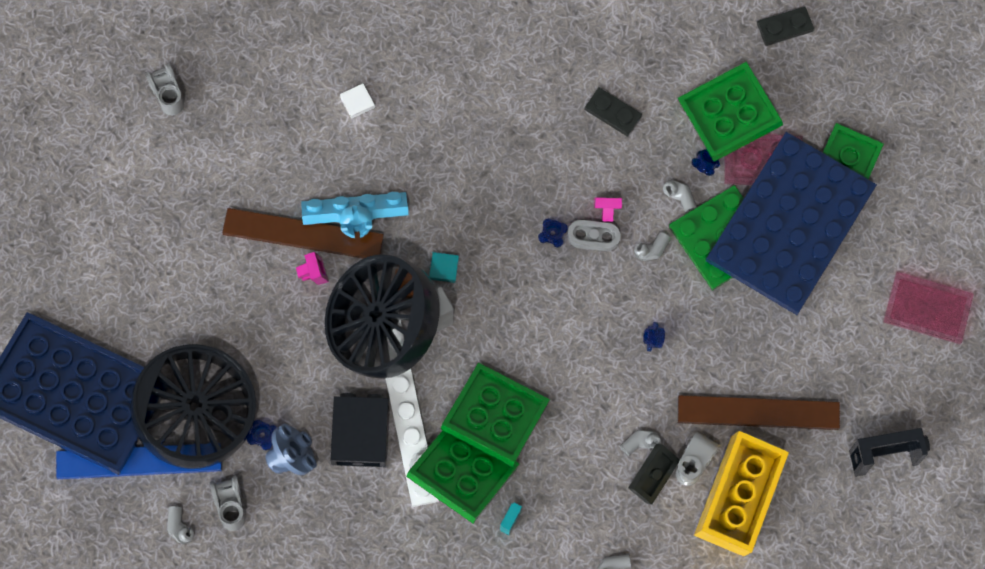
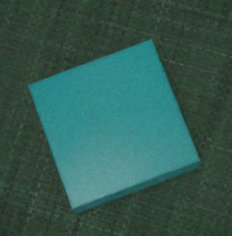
M433 252L430 279L455 283L459 255Z
M516 503L511 504L500 525L501 532L507 535L510 534L522 511V506Z

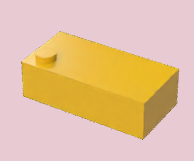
M741 431L731 436L694 536L742 556L752 553L789 452Z

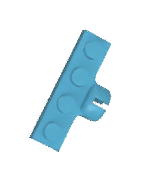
M389 192L388 194L379 195L364 194L357 197L340 196L335 199L301 201L303 225L339 222L342 232L351 238H355L354 232L360 231V238L368 234L372 229L373 219L409 215L406 192Z

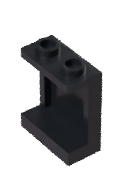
M341 393L340 397L334 396L331 466L386 468L388 398H383V395L368 394L367 398L356 397V394Z
M922 428L857 439L849 450L855 477L867 474L875 464L873 457L900 452H909L912 466H918L928 455L927 451H930L927 435H923Z

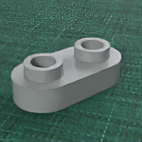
M587 220L574 221L569 226L567 234L568 241L572 246L599 251L614 250L618 246L621 237L619 229L614 224ZM583 232L585 238L578 239L576 233ZM609 235L612 240L605 242L602 240V236Z

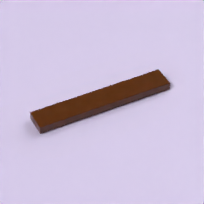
M227 208L222 232L226 236L363 259L380 255L384 234L369 232L360 238V231L354 232L355 238H351L345 235L339 226L321 223L303 225L302 220Z
M679 395L677 423L839 430L840 402Z

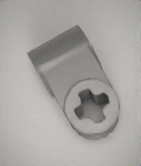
M165 64V68L152 73L149 71L145 72L153 94H155L162 111L171 116L179 114L183 110L184 102L170 64ZM176 98L175 102L166 103L167 99Z
M696 432L678 463L675 471L677 480L685 486L695 484L705 468L711 463V459L716 455L720 445L701 433ZM690 466L693 468V471L688 475L684 471Z
M232 476V479L218 483L211 481L212 496L223 527L230 531L240 529L245 523V513L237 476ZM230 511H236L239 513V517L235 521H227L225 519L226 514Z

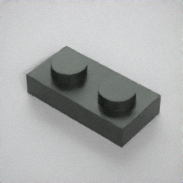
M806 6L757 21V26L765 46L814 31V26Z
M598 87L584 109L627 137L642 117L640 112Z
M656 444L628 488L645 503L652 505L680 459L664 445Z

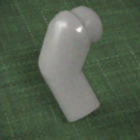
M668 181L663 185V192L668 197L681 201L685 213L697 208L690 188L687 185L677 181Z
M176 506L169 507L168 534L178 543H190L194 538V531L181 522L182 508Z
M629 554L605 557L597 569L630 568Z

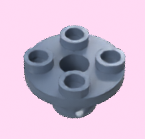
M285 423L276 428L272 433L273 448L266 453V463L269 468L278 474L291 471L297 475H306L316 468L317 462L310 447L312 444L310 436L306 432H299L294 427Z

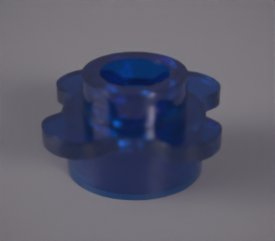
M706 149L698 151L697 158H693L691 161L695 168L708 176H712L715 173L714 169L720 166L719 159L713 162Z
M545 219L542 223V233L538 235L539 241L541 243H551L556 248L563 245V235L568 231L567 225L556 220ZM551 231H554L556 234H555V235H551L550 232H551Z
M653 322L652 326H648L645 329L643 342L647 344V351L651 352L652 348H662L665 340V330L663 327H659L658 322Z
M255 420L251 434L247 437L248 444H256L261 446L263 450L271 449L272 433L277 427L275 425L270 426L262 422V420ZM261 433H264L265 436H264V437H260V434H261Z

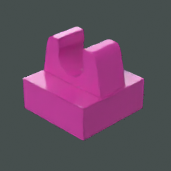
M594 198V208L602 209V222H613L614 209H622V198Z
M315 252L304 255L306 263L296 267L298 278H302V281L311 279L318 285L328 283L322 257Z

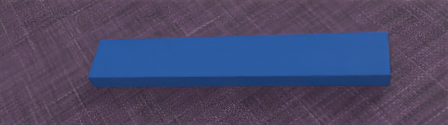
M211 443L200 444L201 455L215 453ZM195 444L182 445L180 453L196 456ZM169 445L164 447L175 452L177 450L178 445ZM135 447L121 473L117 475L69 451H56V478L58 480L222 471V462L206 468H181L158 459L146 447Z

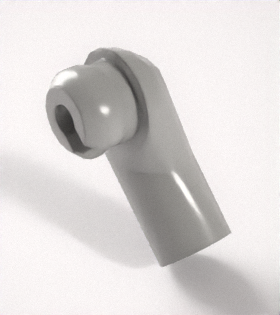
M659 232L653 244L642 245V243H638L634 247L636 258L641 261L658 259L671 238L667 234Z
M637 430L620 445V449L629 456L638 447L653 449L656 444H661V438L656 432Z

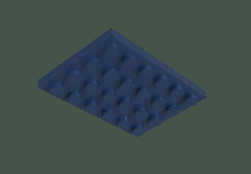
M785 132L709 253L706 262L793 314L798 315L877 184Z
M27 312L0 356V419L119 475L139 441L131 417V397L136 380L144 367ZM158 379L153 387L165 392L168 389ZM151 395L148 404L160 403L162 398ZM155 411L146 412L145 424L149 423Z

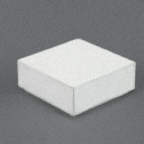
M364 84L340 94V98L351 119L375 108Z

